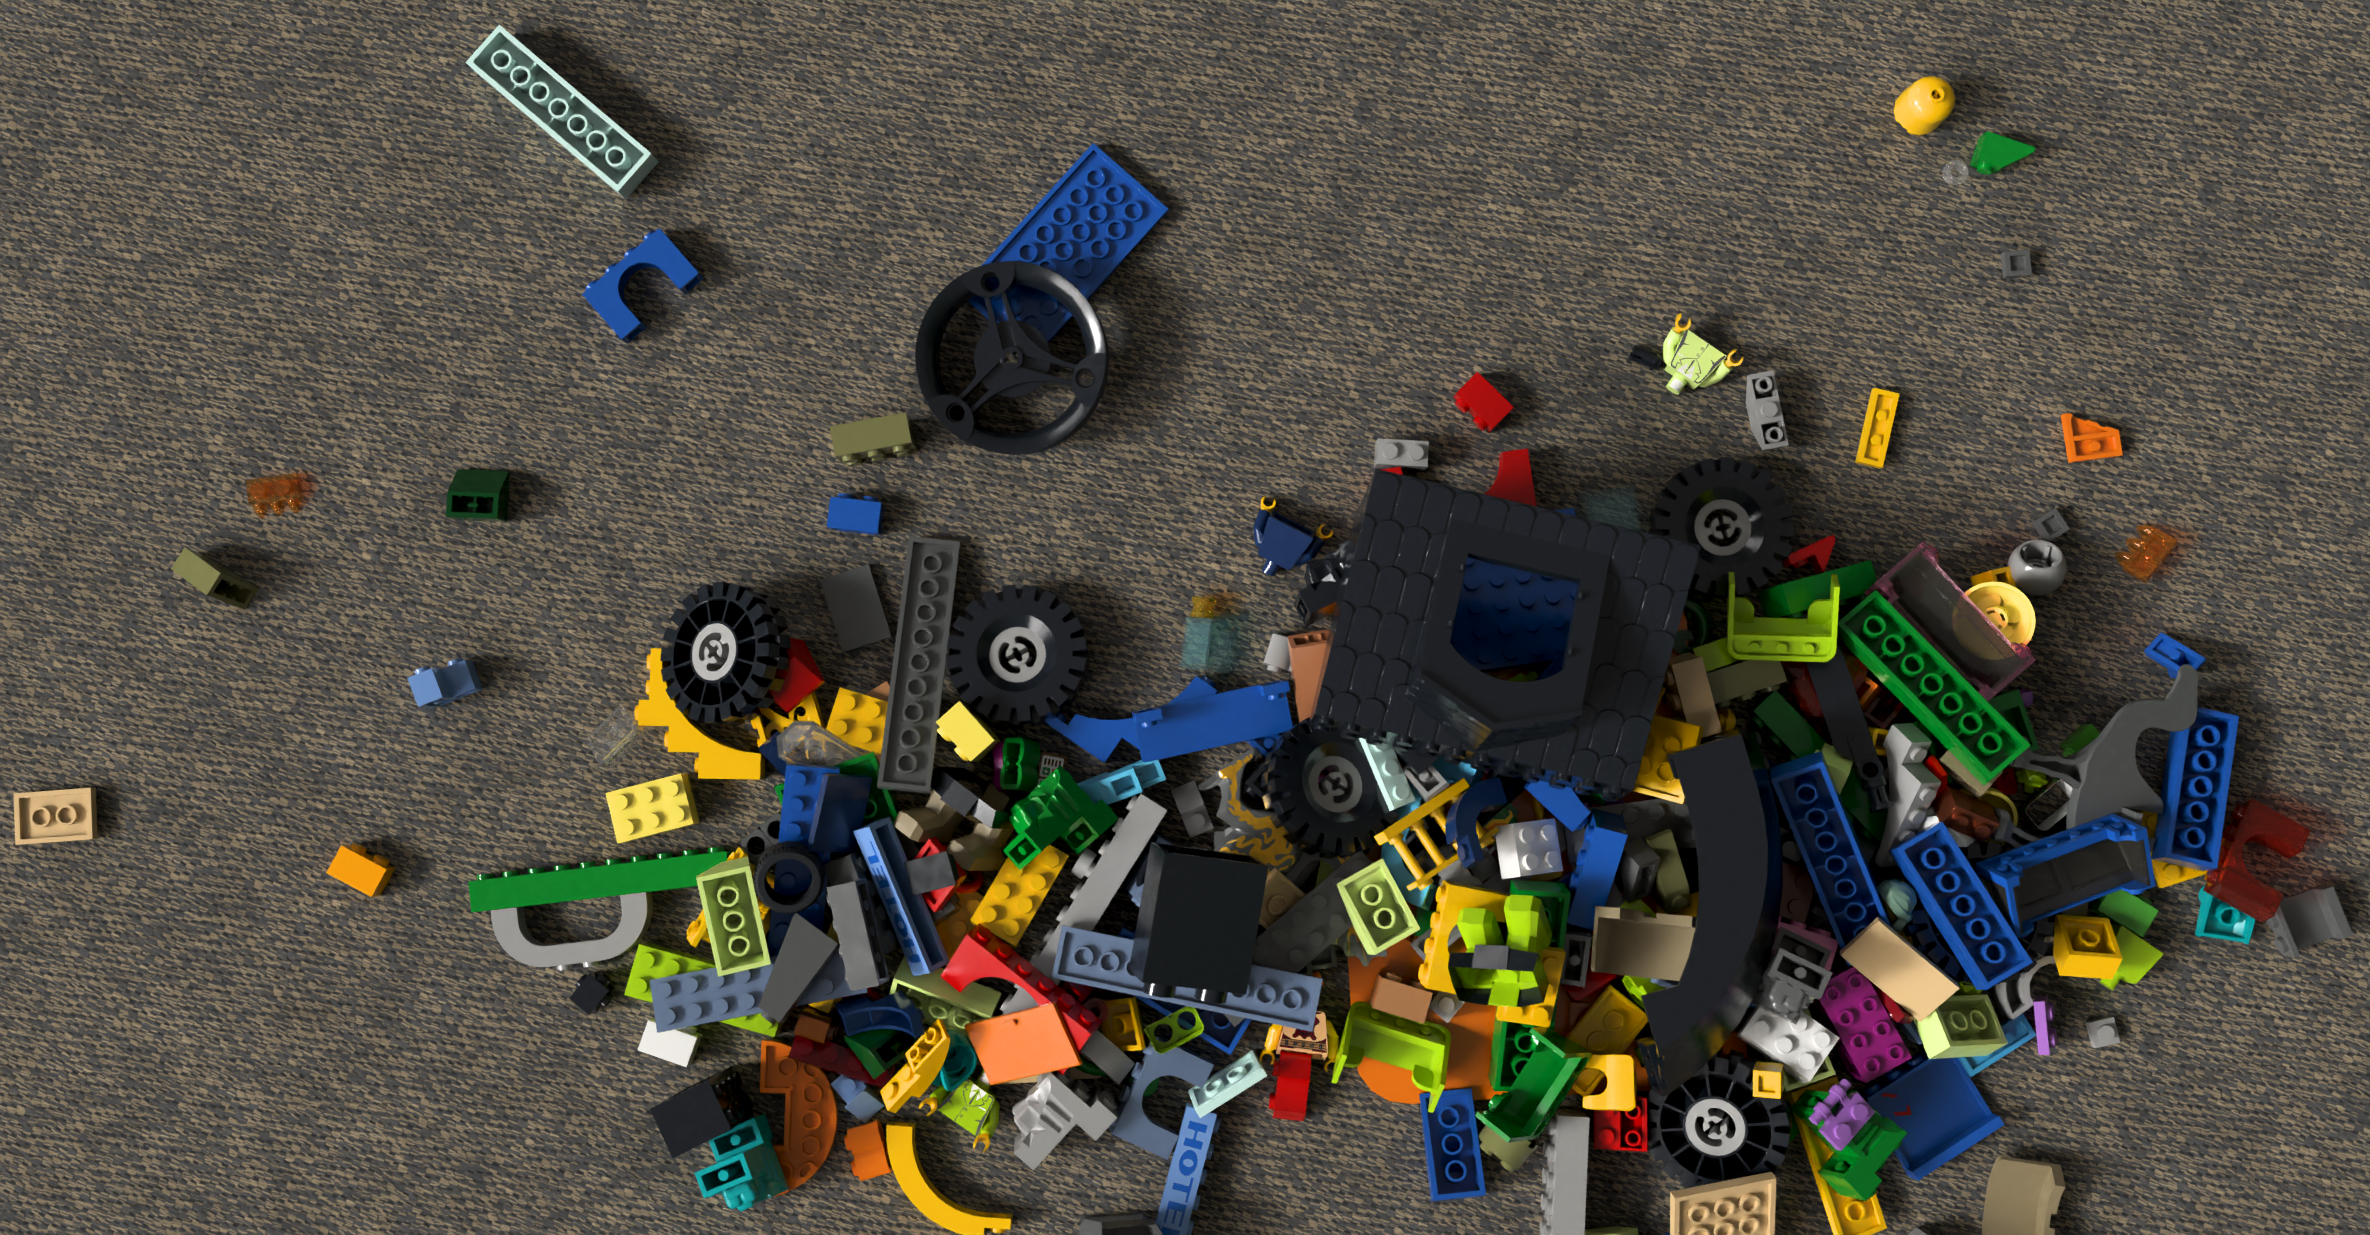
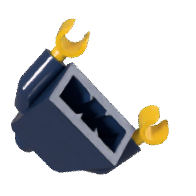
M1266 496L1261 499L1262 510H1259L1253 526L1255 545L1259 548L1258 555L1267 559L1262 571L1269 576L1275 577L1280 566L1290 570L1293 566L1300 567L1314 559L1323 547L1324 541L1333 535V530L1330 531L1328 536H1324L1321 533V529L1325 524H1322L1315 532L1275 512V499L1272 506H1265Z

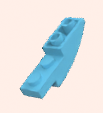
M1140 760L1108 773L1107 771L1077 784L1089 795L1094 804L1102 799L1108 805L1143 792L1142 789L1164 781L1166 777L1159 760L1150 762Z

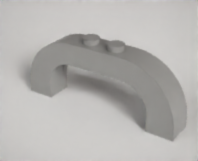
M652 891L620 895L621 921L614 933L606 938L558 944L541 943L533 938L527 929L524 906L491 910L493 930L502 948L511 957L526 965L534 967L557 966L558 970L573 969V964L583 963V967L599 966V961L626 953L643 938L649 928L653 914Z

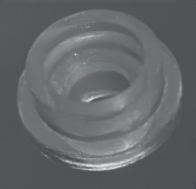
M1959 160L1948 162L1942 170L1944 181L1952 186L1964 183L1969 174L1967 165ZM1951 170H1956L1959 174L1958 177H1953Z

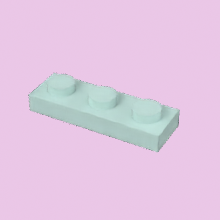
M1359 738L1389 811L1416 801L1394 749H1392L1393 746L1382 743V746L1368 744L1366 742L1367 739Z

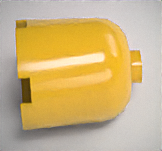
M1928 76L1920 78L1906 88L1895 101L1894 114L1896 121L1910 134H1929L1938 128L1952 112L1956 99L1953 88L1941 77Z

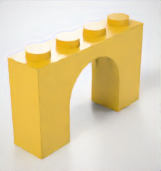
M1446 880L1442 881V886H1439L1436 892V902H1438L1436 912H1433L1430 918L1431 935L1430 938L1426 939L1424 945L1425 961L1424 964L1420 965L1418 972L1420 983L1425 988L1456 994L1448 969L1450 955L1448 951V938L1450 932L1457 924L1459 911L1463 908L1488 909L1495 914L1497 921L1505 923L1504 905L1506 898L1509 897L1507 894Z

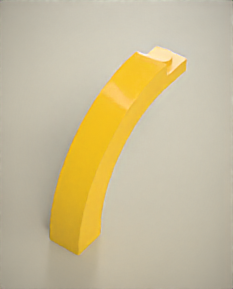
M890 1121L887 1124L886 1140L888 1155L896 1179L910 1201L925 1216L938 1225L962 1235H985L986 1228H990V1231L994 1233H1005L1006 1229H1011L1013 1214L981 1212L965 1208L948 1199L932 1184L923 1170L918 1157L915 1141L916 1123Z

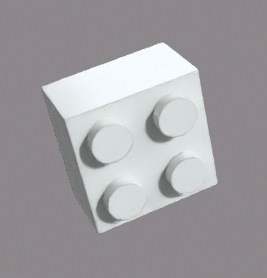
M1555 818L1494 826V828L1497 827L1499 830L1495 834L1502 879L1563 871Z

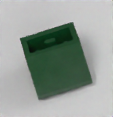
M458 469L447 491L446 517L461 521L507 522L510 472Z
M876 1029L857 1033L849 1037L845 1035L843 1038L872 1078L876 1079L905 1057V1053L920 1037L914 1038L909 1033L901 1030Z

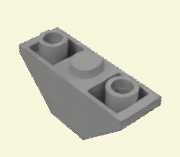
M1774 371L1747 375L1746 407L1751 431L1762 451L1789 446Z

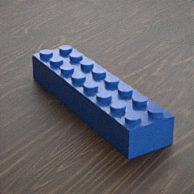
M1822 751L1771 767L1770 778L1840 948L1845 947L1877 917L1892 928L1893 924L1883 899L1878 892L1876 882Z

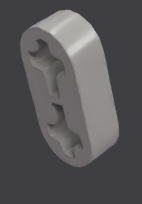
M1086 847L1070 873L1081 880L1097 854Z

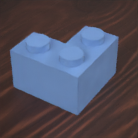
M463 658L449 661L448 667L439 669V667L430 668V666L419 668L414 671L416 675L408 677L418 707L438 708L483 690L473 661L463 660Z

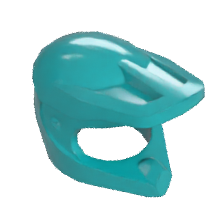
M947 1030L950 1036L949 1050L942 1068L931 1084L939 1086L943 1083V1087L946 1090L953 1091L972 1075L977 1064V1056L971 1041L957 1030ZM964 1067H966V1071L962 1075L956 1076Z

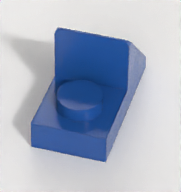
M2162 632L2144 650L2147 657L2166 667L2169 677L2175 679L2178 669L2183 664L2191 665L2198 671L2206 662V658Z

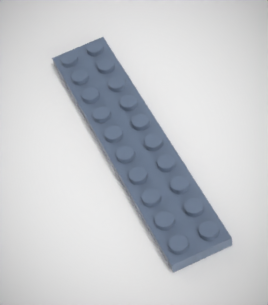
M1062 925L1052 978L1313 1032L1323 978L1251 964L1247 993L1228 992L1227 1001L1224 1004L1209 1003L1196 999L1194 997L1196 989L1176 987L1175 997L1173 998L1156 997L1144 993V983L1129 970L1134 939Z

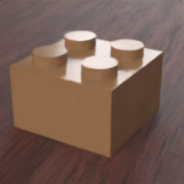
M1386 970L1384 975L1377 973L1369 1001L1372 1008L1424 1024L1433 993L1420 983V980L1410 978L1409 982L1402 980L1403 977L1399 974Z

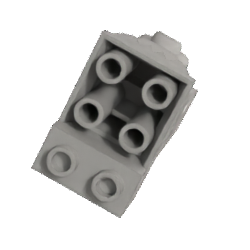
M1069 1070L1063 1075L1058 1071L1040 1074L1037 1078V1084L1012 1109L1014 1122L1021 1130L1015 1137L1014 1154L1034 1170L1076 1124L1096 1141L1117 1119L1116 1102H1114L1116 1100L1114 1095L1107 1089L1102 1091L1098 1086L1089 1093V1087L1080 1079L1077 1081L1069 1076L1071 1073Z

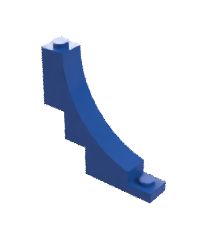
M1565 648L1535 681L1550 677L1561 671ZM1526 781L1523 785L1537 801L1570 831L1582 829L1589 821L1587 816L1591 812L1579 800L1572 788L1556 789L1550 787L1548 782L1539 781V783Z
M1204 675L1201 679L1196 676L1188 687L1168 704L1216 694L1217 690L1213 688L1216 683ZM1062 714L1054 719L1051 716L1044 719L1051 727L1103 763L1107 762L1122 739H1125L1139 749L1133 718L1101 720L1075 714L1068 725L1064 723L1067 718Z

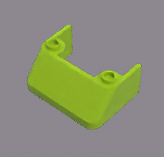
M1729 572L1727 602V649L1729 654L1739 660L1826 662L1831 660L1836 654L1840 592L1837 574H1831L1830 599L1813 601L1808 607L1807 619L1754 617L1752 602L1744 597H1735L1734 572Z
M1355 1002L1349 1010L1336 1054L1332 1083L1337 1084L1343 1066L1349 1068L1358 1067L1363 1060V1056L1411 1070L1414 1085L1419 1089L1430 1092L1428 1112L1433 1113L1446 1083L1451 1034L1442 1025L1426 1020L1424 1024L1374 1009L1366 1002Z

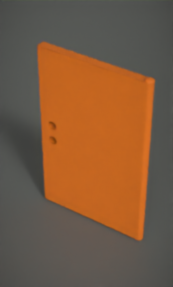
M1056 1002L967 1023L964 1026L990 1085L1082 1065V1060Z

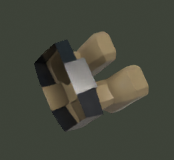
M937 766L933 770L931 783L933 791L926 806L900 811L894 821V827L908 838L917 842H927L929 838L936 837L939 842H949L946 850L949 851V854H953L955 861L963 869L968 871L999 870L1004 861L1002 847L1014 830L1009 818L1012 815L1010 809L1016 802L1006 794L999 792L994 785L966 768ZM969 780L975 782L985 791L982 799H979L957 781ZM965 817L975 822L971 834L950 841L956 828Z

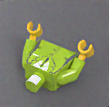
M984 1069L977 1079L970 1076L953 1091L946 1090L943 1087V1083H941L931 1093L930 1097L924 1099L919 1105V1109L924 1104L930 1105L931 1111L927 1116L933 1114L937 1109L975 1135L973 1148H975L977 1142L981 1141L986 1145L983 1153L988 1150L990 1139L999 1124L1000 1105L995 1100L997 1094L989 1089L991 1085Z

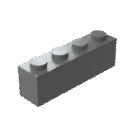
M866 877L827 887V902L832 909L834 918L833 928L838 935L840 943L839 954L844 961L846 969L845 980L849 984L850 991L875 987L890 981Z

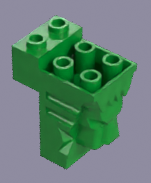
M1060 765L1037 785L1025 799L1018 801L1010 809L1012 815L1009 820L1018 836L1003 851L1019 870L1025 867L1059 836L1078 855L1119 818L1102 799L1094 804L1089 795L1073 780L1071 774Z
M1806 1089L1790 1109L1833 1152L1818 1173L1839 1195L1864 1201L1873 1197L1877 1192L1878 1185L1882 1182L1875 1172L1885 1166L1886 1159L1901 1146L1902 1139L1907 1132L1888 1117H1882L1872 1107L1875 1113L1842 1151L1836 1150L1818 1131L1825 1122L1822 1120L1818 1125H1815L1809 1120L1818 1102L1822 1103L1830 1093ZM1849 1089V1090L1846 1092L1847 1097L1849 1096V1094H1850L1851 1092H1858V1091H1857V1090H1851V1089ZM1838 1102L1831 1109V1114L1840 1106Z

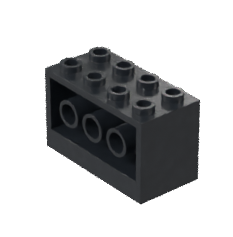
M731 1066L671 1095L650 1108L672 1158L732 1130L752 1114L753 1103L748 1094H743L740 1087L742 1079L736 1070H732Z

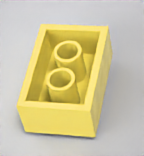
M961 701L957 702L936 721L939 725L938 733L946 741H952L956 744L957 747L954 750L964 761L979 762L1001 741L983 720L971 710L970 706Z
M680 773L606 793L617 843H626L700 823L688 773Z

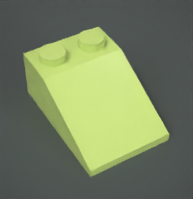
M1383 858L1336 884L1353 927L1367 954L1376 955L1420 930Z

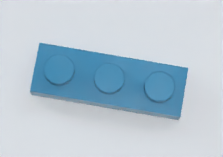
M2023 1013L2014 1020L2008 1018L2000 1023L2008 1044L1987 1056L1957 1057L1970 1077L2037 1036Z

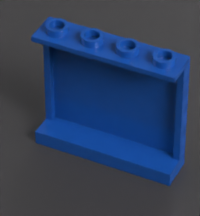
M1926 1052L1922 1055L1916 1054L1907 1060L1908 1064L1902 1068H1894L1885 1074V1079L1865 1086L1864 1092L1860 1094L1882 1117H1888L1907 1132L1902 1139L1901 1146L1893 1151L1908 1177L1917 1181L2005 1125L1999 1115L1991 1112L1958 1058L1929 1059ZM1891 1093L1898 1096L1893 1099L1891 1097H1882L1881 1094ZM1907 1104L1909 1105L1912 1115L1895 1116L1893 1113L1907 1111Z

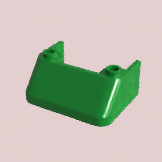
M1548 1027L1531 1028L1529 1031L1532 1034L1530 1041L1532 1042L1531 1049L1534 1052L1508 1092L1494 1095L1488 1104L1489 1110L1478 1111L1475 1115L1508 1143L1533 1140L1543 1132L1591 1058V1053L1584 1047Z

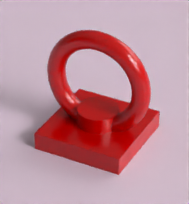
M936 837L929 838L915 859L945 852L948 845H942ZM956 862L959 875L956 885L921 894L934 912L941 911L954 892L962 894L976 892L983 882L982 872L970 871L972 882L962 883L967 874Z

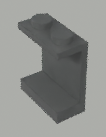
M2319 885L2263 906L2266 912L2264 915L2265 921L2273 929L2276 937L2274 939L2275 946L2284 956L2297 957L2300 956L2298 950L2330 938L2345 939L2353 936L2333 886Z

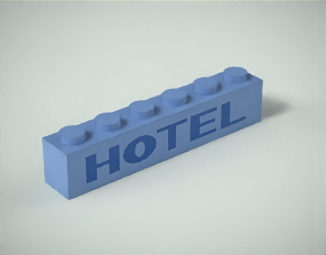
M890 817L874 821L853 831L913 976L931 973L948 964L949 958L922 894L912 896L904 862L908 860Z
M1186 1103L1178 1134L1179 1137L1175 1145L1156 1219L1164 1235H1191L1194 1221L1190 1220L1192 1210L1197 1211L1201 1195L1197 1194L1199 1184L1204 1185L1207 1175V1169H1203L1205 1159H1211L1214 1144L1210 1143L1212 1133L1217 1134L1221 1119L1216 1118L1217 1110H1213L1200 1118L1193 1104Z

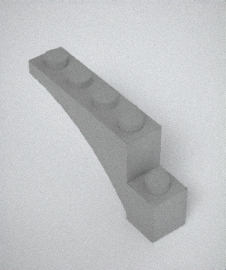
M1913 723L1892 724L1882 745L1886 749L1888 762L1889 801L1893 802L1894 807L1888 809L1884 834L1874 862L1879 867L1898 866L1888 850L1917 833L1941 784V781L1922 764L1932 741Z

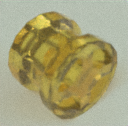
M1192 596L1193 610L1190 612V617L1215 620L1213 607L1216 605L1217 599Z

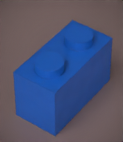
M838 493V497H830L827 528L830 530L881 535L885 505L878 502L879 498L863 496V500L853 499V495Z

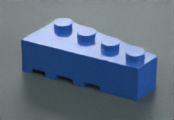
M1592 808L1582 848L1577 856V867L1575 873L1571 875L1569 882L1571 895L1567 924L1594 930L1595 906L1605 907L1628 836L1622 815Z

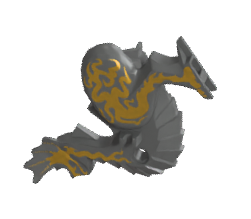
M1254 747L1198 785V788L1202 791L1216 786L1220 787L1222 799L1217 817L1230 825L1225 831L1214 832L1213 851L1254 856L1269 866L1268 874L1276 868L1298 888L1303 886L1320 860L1327 862L1335 871L1351 857L1340 858L1337 856L1333 859L1320 858V852L1309 855L1301 851L1302 843L1297 842L1292 845L1283 837L1287 831L1286 828L1281 826L1276 829L1270 817L1276 814L1274 808L1266 809L1265 805L1258 809H1254L1246 804L1244 801V780L1248 766L1257 756V751ZM1344 793L1334 798L1333 802L1340 803ZM1372 847L1367 848L1362 852L1367 856ZM1353 925L1332 943L1342 947L1346 957H1358L1365 967L1369 965L1374 957L1387 956L1386 950L1376 955L1367 954Z

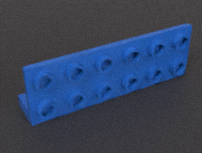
M1282 679L1133 711L1132 715L1142 761L1150 762L1287 731L1293 727L1286 692L1290 691L1288 681Z

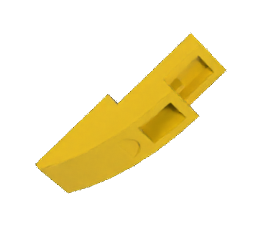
M938 1018L925 1032V1035H922L905 1053L908 1062L880 1091L888 1111L896 1113L911 1096L920 1098L938 1075L950 1045V1036L942 1019Z

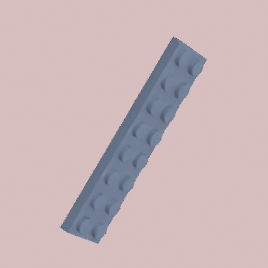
M838 949L797 1006L868 993V988L850 991L849 984L845 980L846 969L844 961ZM777 956L770 957V965L719 977L715 967L650 980L657 1033L763 1013L764 1011L758 1006Z

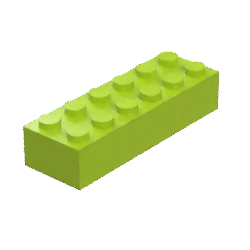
M649 942L641 943L636 952L624 995L653 1003L650 980L715 968V961ZM762 1013L719 1021L772 1037L780 1034L783 1025L778 1021L774 1024L770 1023L761 1016Z

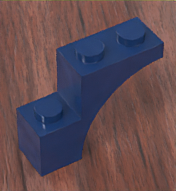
M902 991L876 1001L873 999L869 1000L865 994H859L834 1003L840 1027L848 1037L876 1029L901 1030L909 1033L914 1038L925 1035L922 1024L926 1023L922 1010L920 1008L916 1009L913 1000L907 998Z

